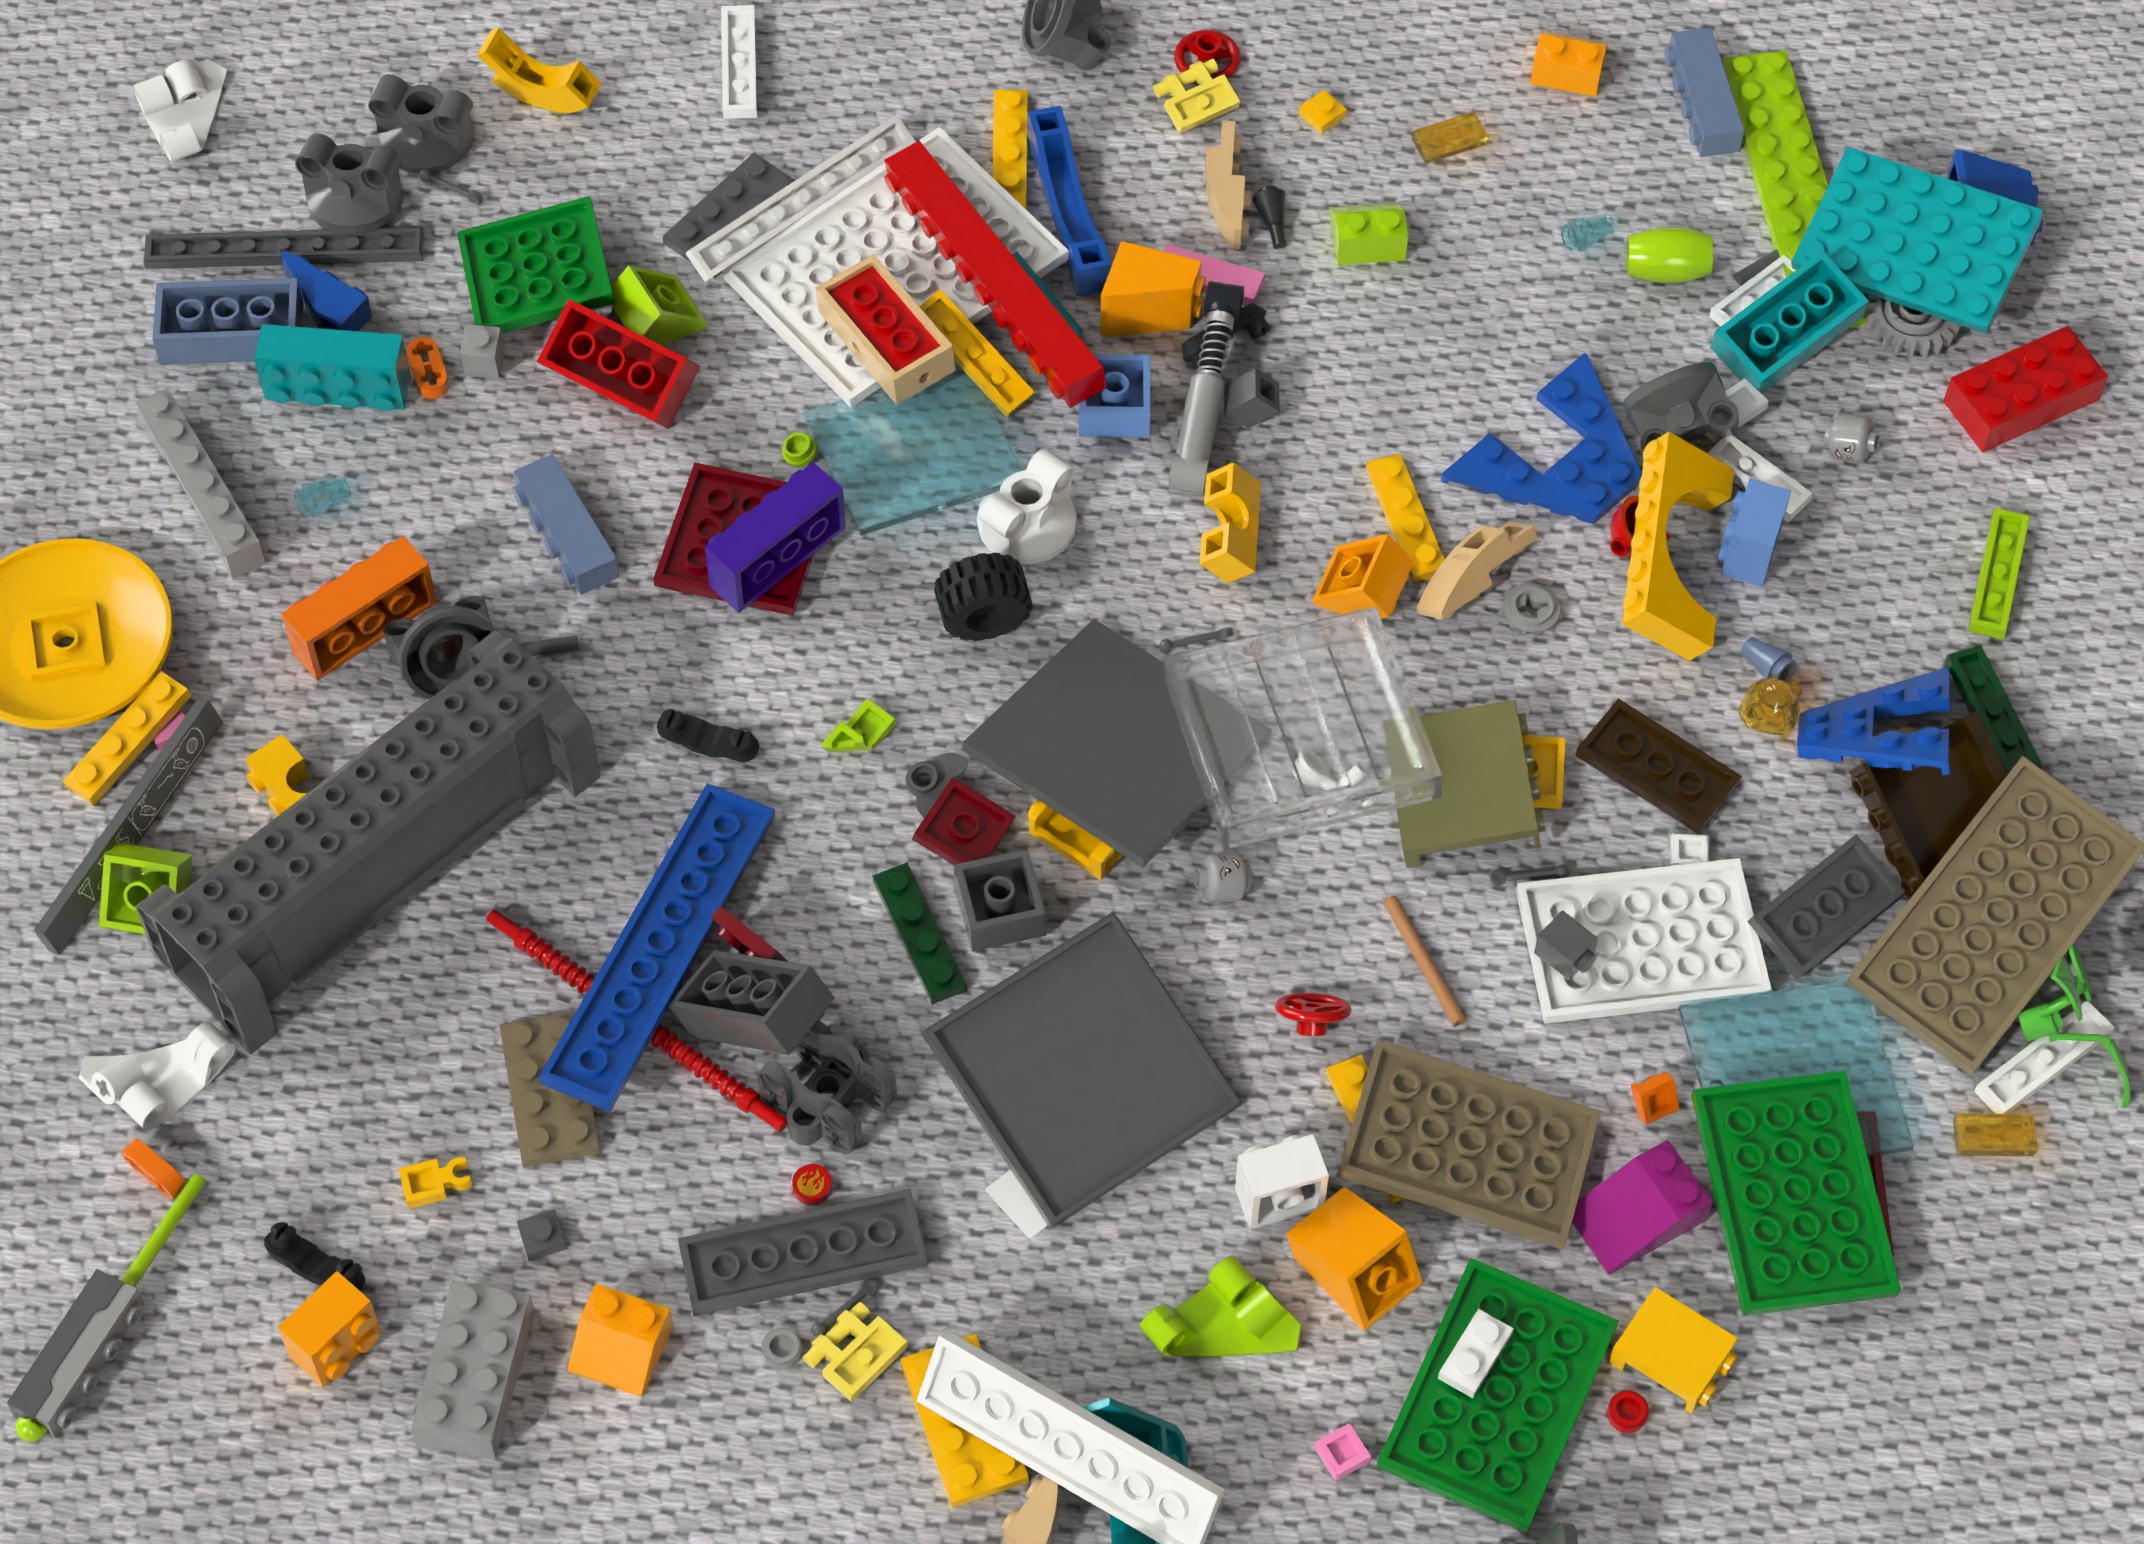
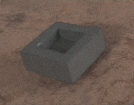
M555 1209L517 1221L528 1261L567 1249Z

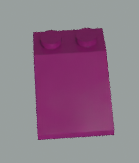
M1667 1140L1635 1157L1580 1198L1576 1205L1572 1224L1606 1273L1610 1275L1706 1222L1713 1202L1670 1141Z

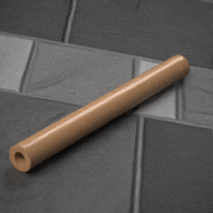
M1397 896L1388 897L1383 904L1453 1027L1465 1023L1466 1017Z

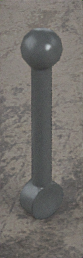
M423 169L419 174L421 181H431L467 197L477 205L483 199V196L478 191L472 190L470 192L436 177L429 169Z
M1223 628L1215 632L1174 641L1163 639L1159 643V649L1163 653H1169L1176 647L1217 638L1231 637L1234 635L1233 628Z
M1558 865L1555 869L1507 874L1501 870H1494L1491 873L1490 880L1492 884L1500 886L1505 881L1554 876L1566 878L1569 875V870L1565 865Z
M873 1279L865 1280L862 1283V1290L823 1322L814 1323L811 1328L813 1336L825 1335L827 1328L837 1321V1317L845 1310L849 1311L864 1297L875 1295L878 1290L877 1282Z

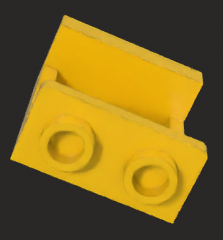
M1036 800L1031 806L1027 815L1029 818V834L1099 880H1102L1121 858V853L1041 801Z
M1654 1287L1613 1347L1609 1363L1622 1371L1627 1364L1683 1398L1687 1402L1685 1410L1692 1414L1699 1403L1706 1406L1718 1387L1713 1383L1718 1374L1722 1373L1726 1376L1738 1358V1355L1733 1352L1738 1338L1657 1287Z

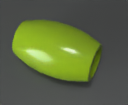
M1660 227L1628 236L1626 249L1627 275L1648 282L1681 283L1712 274V235L1688 228Z

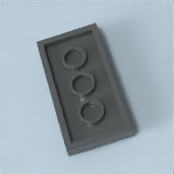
M753 153L663 235V244L691 262L685 254L687 251L795 180ZM723 270L715 276H713V278L715 279L718 275H720L723 272Z
M1856 834L1747 922L1793 977L1798 980L1903 895L1905 890Z

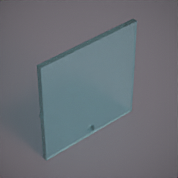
M955 364V371L898 405L893 402L881 387L852 408L844 400H840L803 412V417L829 469L828 475L843 487L844 502L861 536L999 492L1001 485L1009 476L1023 471L999 426L998 417L994 416L980 388L958 364Z
M1846 981L1780 991L1768 990L1766 993L1679 1006L1678 1011L1701 1088L1846 1070L1867 1157L1874 1154L1884 1155L1913 1150L1912 1136L1870 1002L1845 984Z

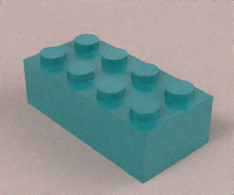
M1822 250L1718 328L1714 333L1710 348L1740 381L1745 378L1762 394L1863 318L1869 300Z
M262 324L254 361L265 399L277 403H286L288 401L306 402L313 406H320L322 404L341 405L351 409L356 407H371L381 411L405 409L411 372L403 335Z

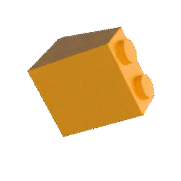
M1121 241L1101 293L1100 336L1107 338L1190 329L1194 317H1201L1205 298L1201 297L1206 283V276L1201 275L1202 261Z
M1345 1186L1286 1233L1294 1259L1364 1331L1423 1284L1406 1230Z

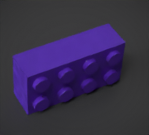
M814 462L804 470L796 471L786 484L777 491L769 492L759 505L750 512L742 513L732 526L723 533H717L709 540L705 546L710 588L738 613L744 610L846 529L843 487Z

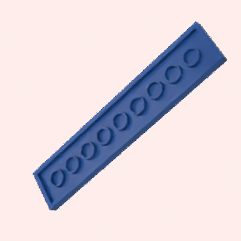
M706 784L540 1073L539 1082L541 1085L611 1112L669 1008L668 1005L676 996L714 928L716 922L711 916L720 906L725 908L772 824L775 818V809L711 784Z

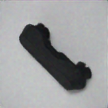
M1253 302L1244 306L1241 310L1239 321L1234 322L1233 330L1228 335L1231 336L1241 329H1247L1252 339L1264 336L1270 331L1271 327L1264 318L1267 311ZM1204 330L1182 343L1183 360L1186 362L1190 361L1195 371L1199 368L1197 363L1200 360L1199 353L1202 351L1201 344L1204 342L1202 337L1206 334Z
M674 709L663 711L657 723V730L662 738L680 744L693 752L713 758L724 757L745 763L753 759L759 751V742L749 731L744 732L742 729L737 730L727 726H717L703 719L683 714L681 711L675 712Z
M286 1222L274 1224L271 1227V1232L264 1239V1246L275 1261L314 1284L321 1286L338 1271L359 1291L365 1285V1276L362 1273L360 1264H354L351 1259L341 1260L336 1256L327 1255L320 1251L315 1244L297 1235L295 1227L288 1226Z

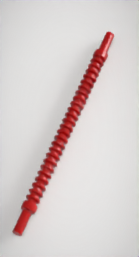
M493 909L488 914L487 922L514 940L513 944L517 949L522 952L528 951L530 958L536 956V962L539 964L544 963V967L547 970L552 969L553 975L561 974V980L564 982L569 980V986L572 988L577 986L578 993H587L594 981L593 973L586 974V968H578L576 961L569 963V956H561V950H553V945L551 943L545 944V940L542 937L537 938V933L532 929L520 927L497 909ZM661 1023L659 1024L651 1039L653 1040V1047L661 1046V1052L664 1054L669 1052V1058L672 1060L678 1058V1065L683 1066L686 1064V1070L688 1072L695 1071L694 1075L696 1078L703 1076V1083H712V1089H720L721 1096L729 1095V1102L737 1101V1107L743 1112H752L778 1132H782L787 1127V1118L760 1099V1093L750 1087L745 1089L746 1085L744 1082L737 1083V1077L734 1075L728 1077V1070L720 1071L719 1064L711 1065V1058L706 1057L703 1059L701 1051L695 1053L693 1045L686 1047V1040H677L678 1035L676 1033L669 1035V1028H661Z

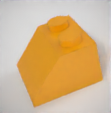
M1542 30L1536 48L1530 84L1596 96L1608 42Z
M1389 534L1338 545L1333 552L1311 602L1316 606L1363 622L1388 618L1396 608L1397 599L1408 580V574L1414 560Z
M596 1283L579 1319L567 1368L568 1371L642 1397L674 1328L670 1309Z

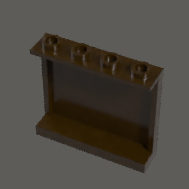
M1977 712L1941 728L1949 729L1950 775H1942V770L1939 767L1920 766L1913 771H1907L1898 767L1882 768L1869 766L1867 762L1849 771L1852 777V788L1856 795L1862 798L1868 810L1869 823L1876 832H1879L1885 845L1884 852L1886 858L1891 865L1896 867L1902 879L1901 887L1905 890L1904 894L1909 900L2007 776Z

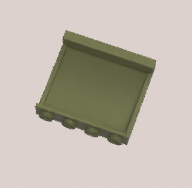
M1516 700L1383 722L1406 868L1421 867L1420 855L1528 837L1534 838L1535 848L1541 847L1539 832L1546 831L1542 809H1534L1533 800L1540 799L1537 777L1529 778L1528 768L1535 766L1531 745L1523 746L1522 736L1529 735L1526 714H1518Z

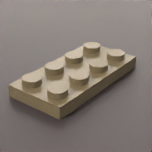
M576 1011L500 1024L523 1168L601 1153L593 1106L541 1085L539 1082L540 1073Z

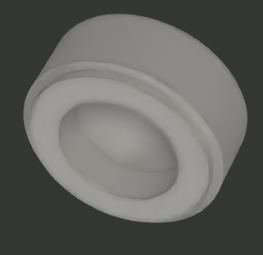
M777 1328L770 1331L762 1342L763 1358L770 1367L777 1370H786L794 1367L802 1357L800 1337L796 1332L788 1328Z

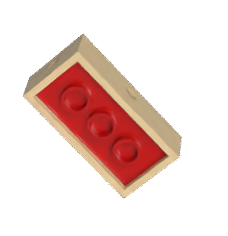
M875 254L815 287L818 309L821 316L896 405L955 371L952 344Z

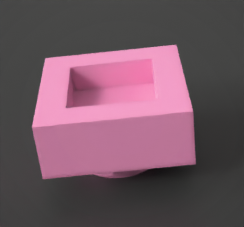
M1350 1423L1319 1439L1314 1445V1449L1335 1481L1370 1463L1371 1455Z

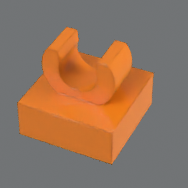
M1667 1072L1658 1076L1650 1075L1648 1076L1649 1080L1640 1084H1631L1638 1117L1646 1125L1680 1110L1674 1078Z

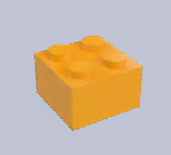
M338 1271L278 1326L290 1359L321 1387H324L331 1380L337 1381L348 1370L349 1362L360 1352L366 1353L376 1344L381 1333L371 1300Z

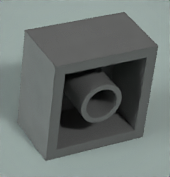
M1028 849L954 865V887L971 951L1046 936V913Z

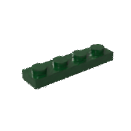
M1979 645L1947 654L1945 664L1947 667H1950V674L1970 713L1977 712L2007 775L2022 756L2041 769L2043 764L1982 646Z
M908 863L872 875L875 888L931 1005L966 992L967 985Z

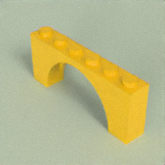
M1667 432L1658 439L1648 443L1643 452L1644 462L1642 477L1639 481L1640 492L1638 506L1635 511L1636 523L1634 536L1631 541L1632 553L1630 566L1627 571L1628 583L1626 596L1623 601L1624 613L1622 624L1686 660H1692L1713 648L1717 617L1709 613L1694 600L1677 576L1667 547V521L1674 504H1686L1704 511H1710L1731 499L1734 469L1673 433Z

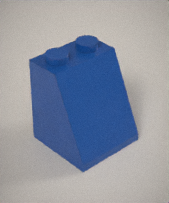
M1955 150L1947 179L2036 207L2039 193L2038 186L2032 183L2031 171L1964 150ZM2043 218L2033 237L2030 246H2033L2036 234L2041 233L2042 231Z

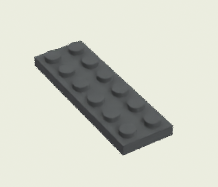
M911 1189L678 1238L694 1316L928 1266V1259Z

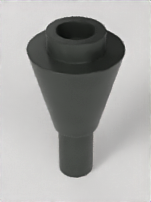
M1265 186L1258 190L1257 194L1253 196L1252 201L1267 229L1270 231L1273 248H1284L1287 246L1283 230L1286 193L1276 186Z

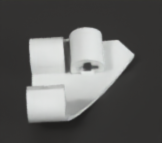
M192 59L178 61L170 65L165 70V74L155 76L132 86L138 104L151 130L171 162L202 151L208 138L227 73L226 68L208 59L194 64Z
M205 1022L196 1027L187 1039L162 1048L129 1055L85 1056L79 1079L104 1103L112 1104L116 1102L144 1130H151L171 1118L210 1084L234 1055L235 1045L211 1022Z

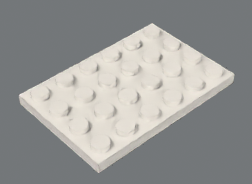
M1740 858L1517 883L1516 893L1544 1024L1770 998L1772 989L1759 935L1747 922L1754 915ZM1562 910L1598 937L1595 954L1597 955L1595 962L1585 973L1578 971L1570 981L1534 953L1538 934Z

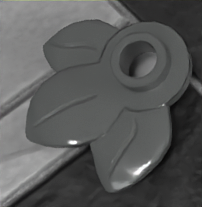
M946 753L940 755L932 763L922 761L910 767L906 774V785L910 793L916 796L917 810L923 818L928 814L952 777L973 789L969 782L961 777L968 765L967 758L954 753ZM923 776L931 777V782L927 786H920L918 781Z

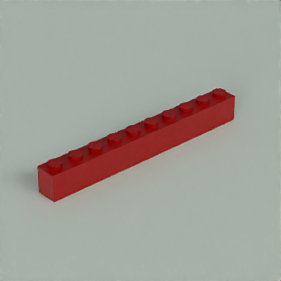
M917 141L886 158L884 162L887 174L884 176V180L889 190L893 194L898 192L902 197V203L908 214L918 217L925 235L928 238L934 237L944 259L947 261L951 259L954 262L961 280L964 283L970 282L974 287L975 296L980 304L990 307L997 325L1001 329L1006 327L1010 332L1011 340L1019 352L1025 351L1036 374L1039 376L1043 374L1046 377L1053 395L1057 399L1062 397L1071 409L1106 388L1103 366L924 145Z

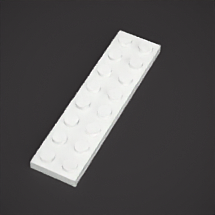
M945 1330L938 1336L917 1398L918 1403L1160 1544L1205 1543L1225 1489L952 1332Z

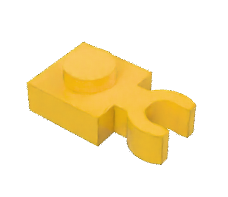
M465 1157L454 1158L446 1167L439 1168L437 1158L398 1168L408 1209L447 1200L445 1189L452 1188L457 1191H464L472 1187L470 1175L462 1178L455 1176L458 1171L468 1169Z

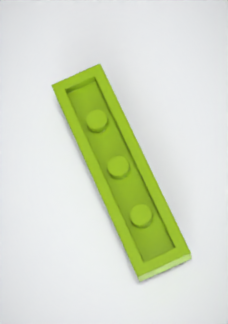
M1994 507L1968 632L2001 640L2004 639L2025 543L2029 515Z

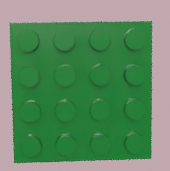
M590 196L457 232L475 325L500 327L501 334L558 319L568 299L590 310L615 303L595 210Z

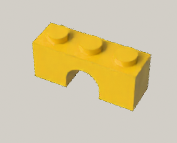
M1234 462L1206 474L1204 504L1216 513L1221 526L1202 534L1200 565L1226 583L1255 572L1261 482Z
M283 734L245 758L250 772L246 775L248 782L258 794L262 791L265 792L269 797L267 802L276 816H279L307 794L293 791L296 785L308 778L309 775L304 758Z

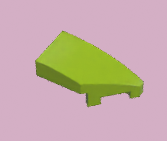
M867 698L846 724L840 721L821 746L827 752L874 749L898 723L894 717Z

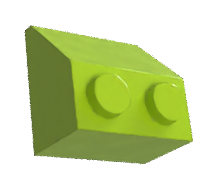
M1398 203L1329 207L1337 265L1406 260L1408 230L1405 211Z
M628 265L612 285L615 303L611 304L614 315L622 321L626 328L662 346L699 331L708 325L676 275Z
M118 843L106 852L103 863L99 927L146 934L136 910V905L164 884L178 894L188 888L191 880L193 855L126 843Z

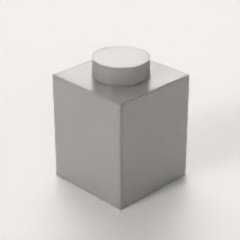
M465 324L459 354L464 375L500 379L505 353L500 327Z

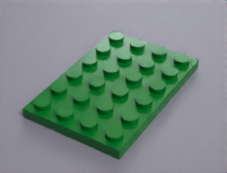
M1846 1070L1693 1089L1691 1098L1742 1316L1898 1296L1901 1288Z
M1470 1258L1381 1452L1376 1468L1528 1533L1619 1320ZM1480 1309L1514 1329L1512 1336L1474 1398H1471L1439 1380L1438 1375L1475 1313Z

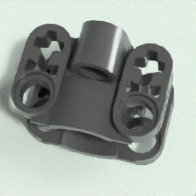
M818 1020L802 1038L799 1047L795 1049L798 1056L816 1071L803 1085L800 1082L797 1070L792 1072L781 1064L768 1061L758 1073L760 1094L775 1110L787 1113L788 1133L795 1143L808 1146L816 1143L823 1136L834 1149L848 1155L861 1141L862 1133L861 1121L856 1120L847 1108L857 1097L863 1099L875 1110L885 1111L897 1096L896 1076L892 1069L883 1061L873 1056L869 1057L867 1050L862 1045L851 1043L847 1039L833 1035L830 1029ZM826 1090H833L837 1092L834 1096L832 1093L822 1094V1092ZM801 1119L813 1120V1122L807 1126H801L797 1124V1122Z

